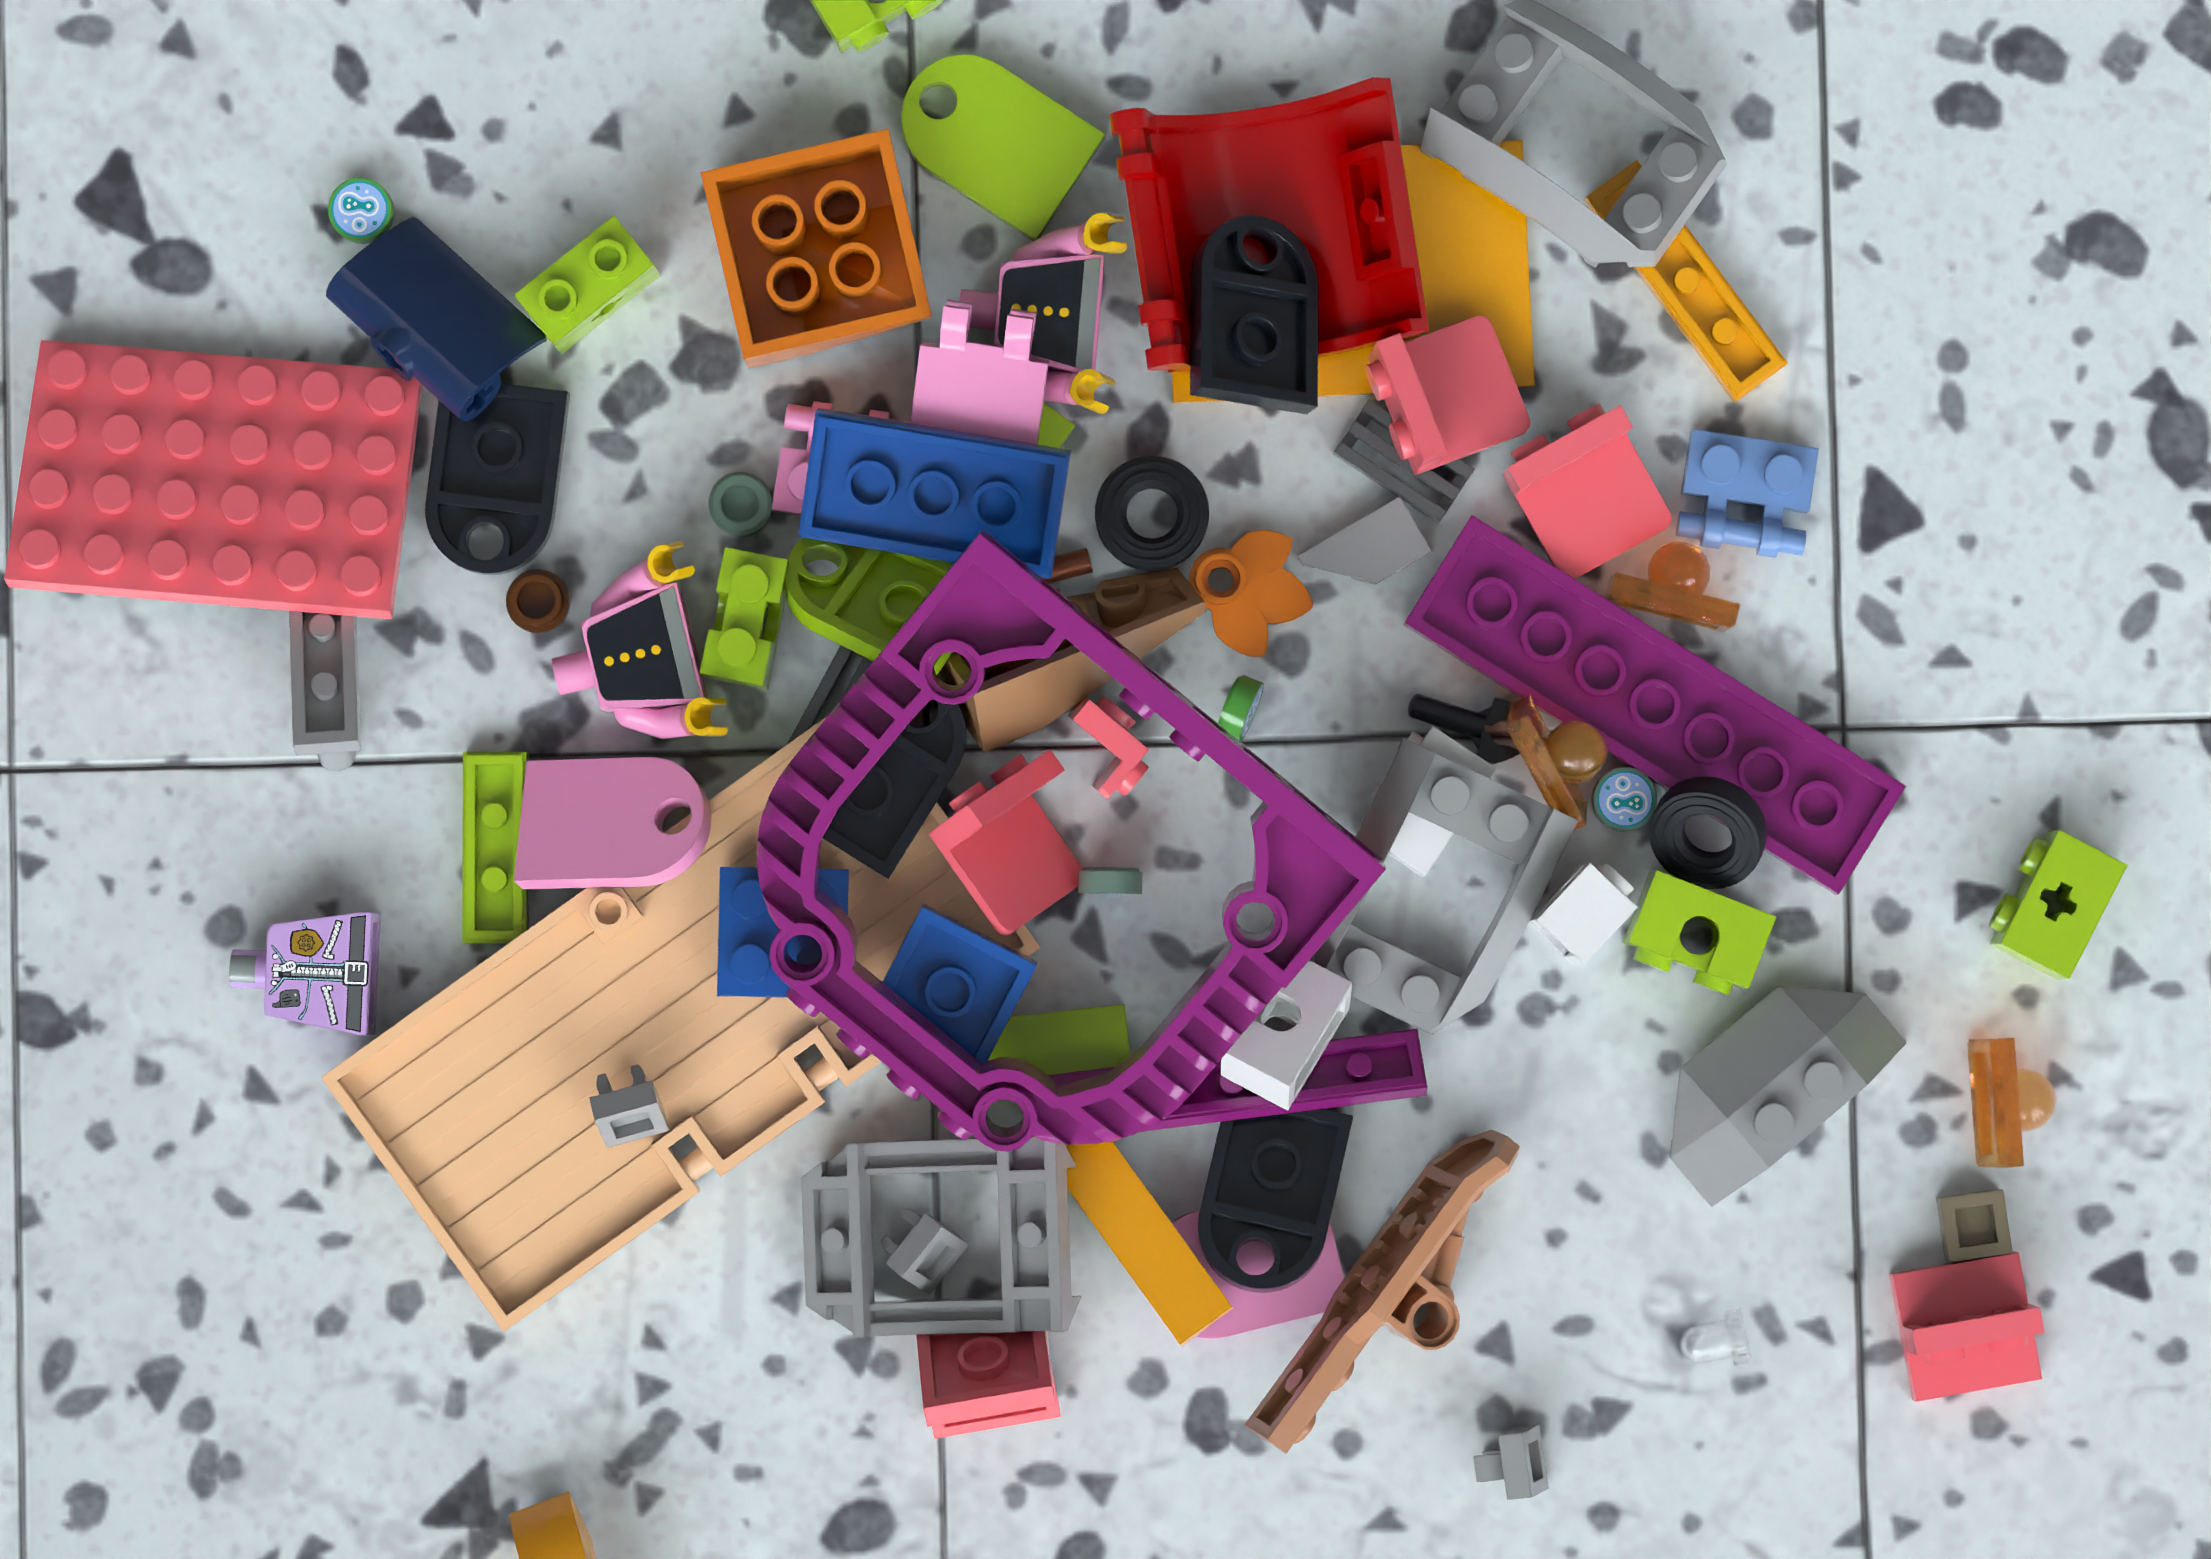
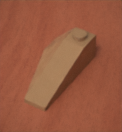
M1178 568L1103 580L1096 587L1095 592L1066 597L1138 658L1145 656L1206 612L1205 601ZM1065 638L1049 659H1022L987 667L983 683L978 692L968 701L958 705L962 711L966 729L985 753L1043 729L1081 702L1085 697H1088L1113 679V677ZM953 652L939 673L944 683L958 685L964 683L970 677L971 667L963 655Z

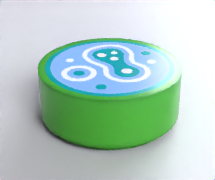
M352 178L341 183L333 191L328 203V215L332 226L342 237L353 243L368 244L389 231L394 220V205L390 195L377 182L367 178Z
M1245 675L1238 676L1235 680L1218 721L1219 725L1240 742L1244 739L1252 723L1264 689L1263 682Z

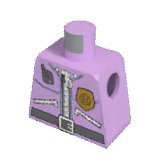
M360 912L271 924L268 926L267 951L232 950L229 966L231 988L265 989L264 1013L267 1016L356 1035H374L376 1030L381 914Z

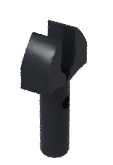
M1422 694L1413 695L1408 705L1409 717L1469 736L1477 748L1476 755L1492 765L1512 759L1521 754L1522 750L1495 743L1491 734L1484 730V726L1491 727L1498 722H1506L1510 726L1527 731L1530 729L1525 717L1514 703L1497 697L1493 698L1491 707L1480 712L1468 710Z

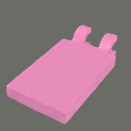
M948 299L947 304L943 306L940 344L922 342L920 345L910 423L1038 444L1049 360L1030 358L1037 312L1011 309L1010 314L1007 315L1004 347L968 342L973 303Z

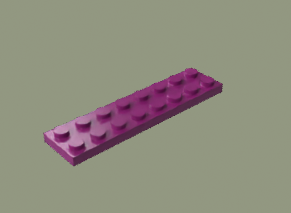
M1473 515L1467 521L1403 624L1631 768L1642 772L1667 790L1683 780L1700 776L1721 778L1741 787L1753 797L1763 812L1767 826V839L1764 851L1835 895H1839L1906 788V785ZM1708 815L1727 827V825L1719 818L1712 815Z

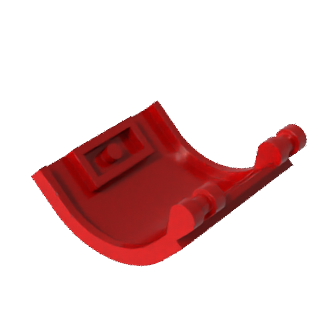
M1372 77L1314 97L1242 111L1201 115H1154L1146 108H1131L1109 114L1112 135L1119 136L1122 157L1116 159L1118 178L1119 180H1125L1143 297V304L1138 305L1141 326H1148L1151 348L1145 350L1147 369L1149 371L1168 370V373L1190 372L1191 271L1193 259L1200 244L1207 236L1225 222L1241 216H1261L1284 225L1302 241L1310 253L1318 277V358L1373 347L1376 342L1399 333L1402 338L1429 331L1390 78ZM1244 237L1243 247L1247 256L1255 263L1266 264L1267 254L1263 245L1254 238Z

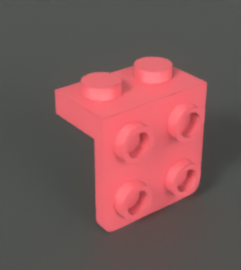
M1485 316L1469 318L1405 343L1401 334H1396L1376 342L1368 357L1370 363L1365 365V370L1370 387L1378 401L1385 400L1393 423L1389 424L1392 442L1401 460L1408 458L1414 475L1520 437L1530 427V417L1491 321Z
M1599 403L1568 420L1567 424L1572 432L1549 444L1546 436L1543 434L1523 444L1511 452L1516 463L1510 465L1502 474L1552 565L1574 579L1664 531L1671 524V513L1627 436V433L1633 426L1621 405L1605 413Z
M1051 749L1031 763H1028L1024 756L1020 754L990 775L996 786L989 791L986 790L980 781L949 803L956 814L929 833L931 839L993 928L1001 935L1011 934L1078 887V876L1082 866L1032 796L1033 793L1065 771Z

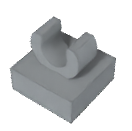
M638 1064L631 1066L632 1086L613 1091L608 1077L604 1073L597 1077L596 1086L599 1095L589 1097L594 1121L607 1148L669 1131L664 1107L653 1081L647 1080L643 1069Z
M906 1209L902 1213V1217L911 1223L913 1229L901 1244H898L886 1235L881 1239L883 1249L891 1255L885 1263L903 1279L930 1295L969 1247V1244L953 1230L929 1214L925 1213L921 1216L913 1210Z
M1540 1425L1515 1427L1498 1435L1500 1449L1483 1451V1455L1473 1456L1477 1482L1504 1479L1507 1500L1532 1498L1549 1489Z

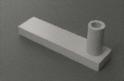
M289 611L293 747L296 756L317 754L321 765L330 771L345 770L354 762L356 751H361L357 616Z

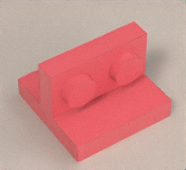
M2013 1251L2011 1254L1962 1260L1889 1274L1912 1400L1918 1402L2042 1379L2034 1335L2045 1333L2040 1307L2028 1303L2019 1252Z
M1046 1331L916 1335L923 1410L927 1427L932 1426L935 1439L1061 1417Z

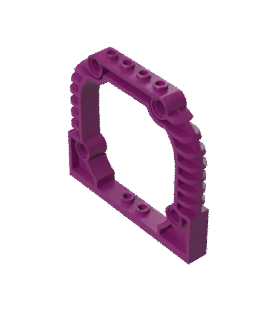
M983 529L975 536L884 646L880 654L789 762L768 797L762 813L757 840V870L766 908L778 929L770 946L769 958L774 972L790 987L785 992L787 997L811 1017L815 1018L821 1012L839 1026L840 1029L836 1036L855 1054L866 1059L872 1053L890 1068L886 1074L887 1078L904 1094L912 1099H917L922 1094L941 1109L936 1115L937 1118L953 1134L963 1140H967L970 1135H973L987 1147L995 1151L1005 1152L1021 1148L1032 1136L1042 1141L1065 1145L1112 1142L1139 1133L1165 1119L1196 1090L1278 991L1290 984L1386 870L1385 863L1381 857ZM1066 638L1125 687L1118 696L1135 712L1146 720H1149L1154 713H1157L1175 728L1169 738L1180 749L1198 762L1205 754L1208 755L1263 802L1250 817L1254 838L1252 881L1237 885L1228 893L1223 903L1222 921L1226 937L1229 940L1141 1047L1107 1073L1069 1084H1058L1041 1069L1023 1059L998 1057L981 1063L856 961L858 939L852 920L835 901L819 889L818 873L822 838L838 808L910 721L930 700L934 699L942 704L951 705L966 702L978 692L983 683L987 667L1022 659H1049ZM948 652H956L963 655L971 667L970 677L964 683L958 685H948L942 682L934 670V662L940 655ZM1253 902L1263 903L1273 912L1271 924L1265 930L1257 933L1242 929L1236 921L1240 909L1246 904ZM797 935H808L820 944L822 957L812 964H800L794 961L788 954L787 941ZM1002 1099L1011 1100L1019 1105L1024 1116L1015 1126L1008 1128L1000 1127L989 1118L987 1113L989 1106Z

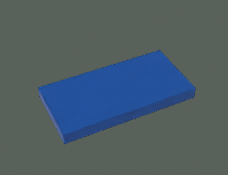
M818 408L815 413L798 537L954 563L980 530L983 529L1040 577L1051 579L1072 450Z

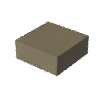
M2003 1189L1936 1197L1945 1261L1955 1262L2013 1253Z

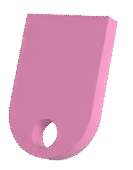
M632 757L527 761L514 881L522 889L653 886L672 880L686 871L697 860L707 843L711 829V809L707 796L688 771L680 765L663 758ZM679 807L691 809V819L685 829L676 834L663 833L662 824L670 811Z
M1200 1210L1187 1213L1172 1222L1234 1308L1196 1337L1209 1339L1228 1337L1324 1313L1334 1292L1344 1280L1331 1222L1329 1223L1322 1254L1314 1268L1298 1283L1286 1289L1269 1293H1255L1239 1289L1224 1281L1214 1272L1206 1261L1199 1242L1198 1218ZM1251 1241L1244 1244L1238 1250L1236 1260L1244 1272L1250 1275H1260L1272 1267L1274 1255L1266 1244Z

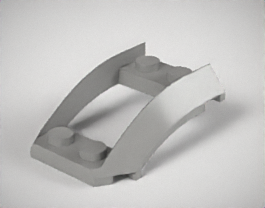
M1517 0L1503 5L1508 16L1441 111L1430 108L1420 145L1421 152L1431 159L1436 157L1461 171L1464 178L1477 184L1534 220L1584 258L1586 263L1595 268L1599 263L1626 262L1628 267L1656 266L1727 165L1726 159L1702 111L1653 72L1615 46L1535 0ZM1563 56L1620 90L1669 126L1664 136L1604 220L1539 171L1500 147V144Z
M1402 738L1397 748L1396 756L1383 783L1380 784L1355 837L1385 861L1410 812L1520 865L1462 976L1351 925L1369 890L1315 953V963L1352 982L1351 997L1423 1031L1435 1034L1485 1001L1527 927L1578 820L1410 740Z
M1031 1137L1021 1148L1009 1152L995 1151L982 1144L978 1139L846 1144V1148L829 1161L821 1162L801 1177L806 1306L824 1319H833L853 1333V1338L917 1334L1068 1331L1082 1296L1071 1295L1067 1168L1077 1166L1065 1144L1042 1141L1037 1137ZM997 1171L1002 1297L875 1301L870 1175Z

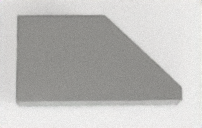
M1399 496L1309 548L1297 557L1303 566L1326 570L1376 585L1428 555L1432 550Z

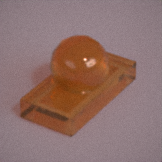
M1687 541L1666 543L1653 553L1648 564L1649 580L1615 572L1609 578L1604 597L1615 605L1720 632H1725L1735 626L1740 608L1739 603L1702 594L1709 584L1711 567L1704 552L1698 546Z
M1530 695L1510 704L1507 730L1548 806L1578 820L1574 830L1587 825L1588 802L1577 783L1589 781L1600 772L1605 764L1608 749L1603 735L1592 724L1580 720L1562 722L1549 732Z
M2014 1037L1969 1039L1967 1049L1976 1164H1978V1167L1995 1168L2024 1166L2022 1132L2039 1129L2055 1113L2057 1097L2053 1084L2035 1070L2025 1068L2017 1070Z

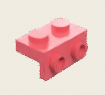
M1102 696L1095 705L1085 697L1073 708L1068 716L1116 756L1092 786L1106 799L1115 790L1126 796L1149 768L1141 760L1149 749L1128 732L1136 722L1111 700Z

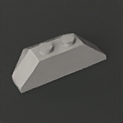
M1777 986L1680 1067L1669 1158L1706 1202L1713 1207L1769 1169L1863 1090L1907 1042L1866 994Z

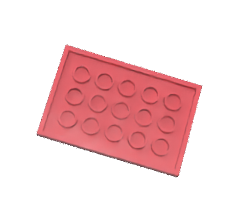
M41 340L4 580L9 588L393 619L423 385L415 377L410 381H406L392 369Z

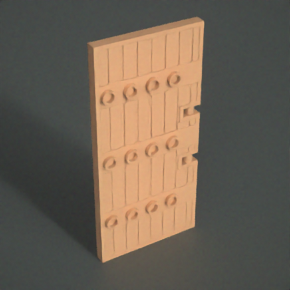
M827 716L709 800L711 829L707 843L697 860L682 874L672 880L653 886L585 888L321 1077L503 1332L699 1193L701 1189L695 1180L714 1168L720 1177L825 1103L826 1100L820 1091L840 1078L845 1087H847L882 1062L872 1053L866 1059L855 1054L836 1036L840 1029L839 1026L821 1012L815 1018L811 1017L798 1008L789 998L717 997L720 867H757L758 831L768 797L789 762ZM937 802L889 879L822 838L819 869H849L848 917L852 920L858 939L856 961L881 981H883L923 903L1028 957L1041 948L1025 924L1009 935H1001L993 928L929 836L931 831L949 819ZM691 814L664 833L676 834L681 832L689 824ZM815 1043L824 1057L807 1070H804L795 1057ZM638 1064L643 1069L647 1080L653 1081L664 1107L669 1131L607 1148L594 1121L589 1097L599 1095L596 1086L597 1077L606 1073L613 1091L632 1086L631 1066ZM689 1133L698 1145V1148L680 1160L670 1146Z

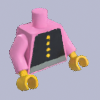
M1097 213L1092 215L1087 223L1054 230L1017 249L1011 262L1001 263L998 292L961 289L960 301L973 303L970 328L995 330V346L1004 347L1007 315L1010 314L1011 309L1037 312L1030 358L1049 360L1044 401L1080 405L1098 414H1105L1109 409V406L1094 400V392L1099 385L1107 383L1115 386L1116 383L1113 378L1095 370L1104 275V255H1097L1095 253L1100 251L1121 254L1126 251L1127 243L1109 242L1107 238L1108 230L1114 223L1125 222L1123 216Z
M682 541L654 547L647 559L622 572L592 603L591 618L581 622L587 650L552 658L553 672L560 695L596 687L601 710L607 713H614L616 720L621 726L659 739L692 735L723 736L728 732V727H714L710 720L711 711L716 705L727 704L724 698H713L707 695L704 678L700 674L701 666L682 587L677 583L666 585L668 582L688 578L694 574L695 569L693 565L676 569L673 565L672 554L675 549L684 546Z

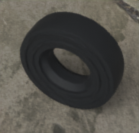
M1142 456L1121 464L1105 479L1098 492L1095 504V523L1103 545L1123 564L1143 571H1161L1184 562L1200 546L1209 522V503L1201 482L1186 466L1173 459L1161 456ZM1146 489H1158L1167 493L1173 499L1177 508L1175 525L1167 534L1158 538L1140 536L1131 528L1127 520L1129 502L1137 493Z
M1708 776L1693 777L1677 783L1660 799L1650 823V843L1659 863L1673 877L1704 889H1723L1741 882L1755 869L1765 849L1767 826L1761 808L1753 797L1741 787L1721 778ZM1698 814L1715 816L1722 820L1729 828L1732 836L1731 845L1718 852L1704 851L1693 845L1688 839L1685 832V822L1690 817Z

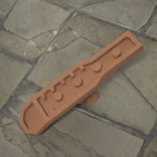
M1489 1130L1460 1140L1427 1164L1338 1286L1320 1322L1244 1424L1248 1429L1287 1454L1293 1444L1299 1443L1310 1433L1316 1422V1412L1332 1391L1338 1390L1347 1382L1354 1369V1360L1372 1335L1382 1325L1390 1332L1425 1350L1440 1349L1454 1339L1459 1329L1460 1315L1454 1303V1293L1451 1290V1284L1464 1241L1462 1233L1470 1205L1481 1198L1484 1189L1510 1171L1518 1156L1520 1146L1504 1134ZM1427 1303L1428 1314L1425 1321L1420 1326L1414 1328L1413 1319L1417 1309L1422 1304Z

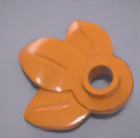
M1255 530L1246 533L1231 549L1214 548L1208 550L1195 560L1189 574V583L1205 601L1206 609L1212 612V622L1216 636L1226 646L1249 657L1265 656L1268 646L1267 624L1276 625L1293 621L1313 608V601L1303 583L1291 572L1282 568L1290 554L1293 540L1276 531ZM1215 569L1227 570L1233 578L1231 588L1225 592L1214 591L1208 583L1209 574Z

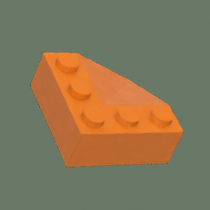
M889 129L700 172L741 351L749 369L811 355L932 318Z

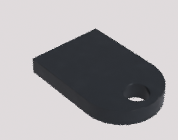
M1261 216L1237 217L1219 226L1203 240L1197 249L1191 271L1190 395L1306 415L1318 407V277L1314 262L1307 248L1284 225ZM1244 237L1254 238L1263 245L1267 254L1266 264L1255 263L1247 256L1243 247Z
M501 383L498 393L492 402L475 418L463 422L438 400L425 502V518L430 536L437 548L459 567L482 575L510 573L530 563L547 544L553 529L570 402V393L568 391ZM494 525L503 534V548L496 557L490 560H479L472 555L469 549V538L472 532L479 526Z
M937 701L938 714L930 725L922 728L907 725L838 808L823 839L889 879L962 761L966 747V725L958 704H942Z
M1318 1109L1220 1122L1199 1212L1198 1236L1206 1261L1224 1281L1245 1291L1269 1293L1286 1289L1298 1283L1314 1268L1325 1245L1353 1122L1352 1115ZM1251 1241L1266 1244L1274 1255L1272 1267L1260 1275H1250L1244 1272L1236 1260L1238 1250L1244 1244Z

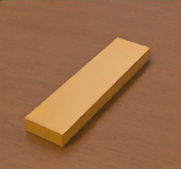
M1638 160L1631 163L1585 197L1584 201L1588 207L1603 220L1642 167ZM1686 225L1680 230L1656 266L1634 267L1734 403L1788 364Z
M1113 1141L1097 1144L1065 1145L1077 1166L1067 1168V1189L1181 1346H1184L1234 1309Z

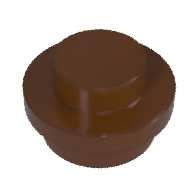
M542 569L526 571L516 577L509 586L506 595L508 614L513 622L525 631L531 633L552 631L563 623L569 613L571 600L568 588L561 578L550 571Z

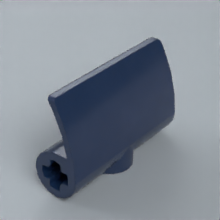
M415 217L401 222L362 249L341 267L330 281L326 290L328 300L371 337L370 342L377 354L397 375L406 381H410L415 377L462 422L475 418L492 402L501 386L499 374L501 371L524 354L547 341L546 335L539 327Z

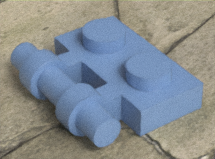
M1692 429L1689 435L1681 494L1706 498L1703 515L1679 512L1676 536L1700 540V546L1720 549L1721 543L1756 548V555L1776 558L1778 552L1802 556L1806 543V531L1782 527L1784 510L1799 513L1810 511L1819 448ZM1727 501L1762 507L1760 523L1726 518Z

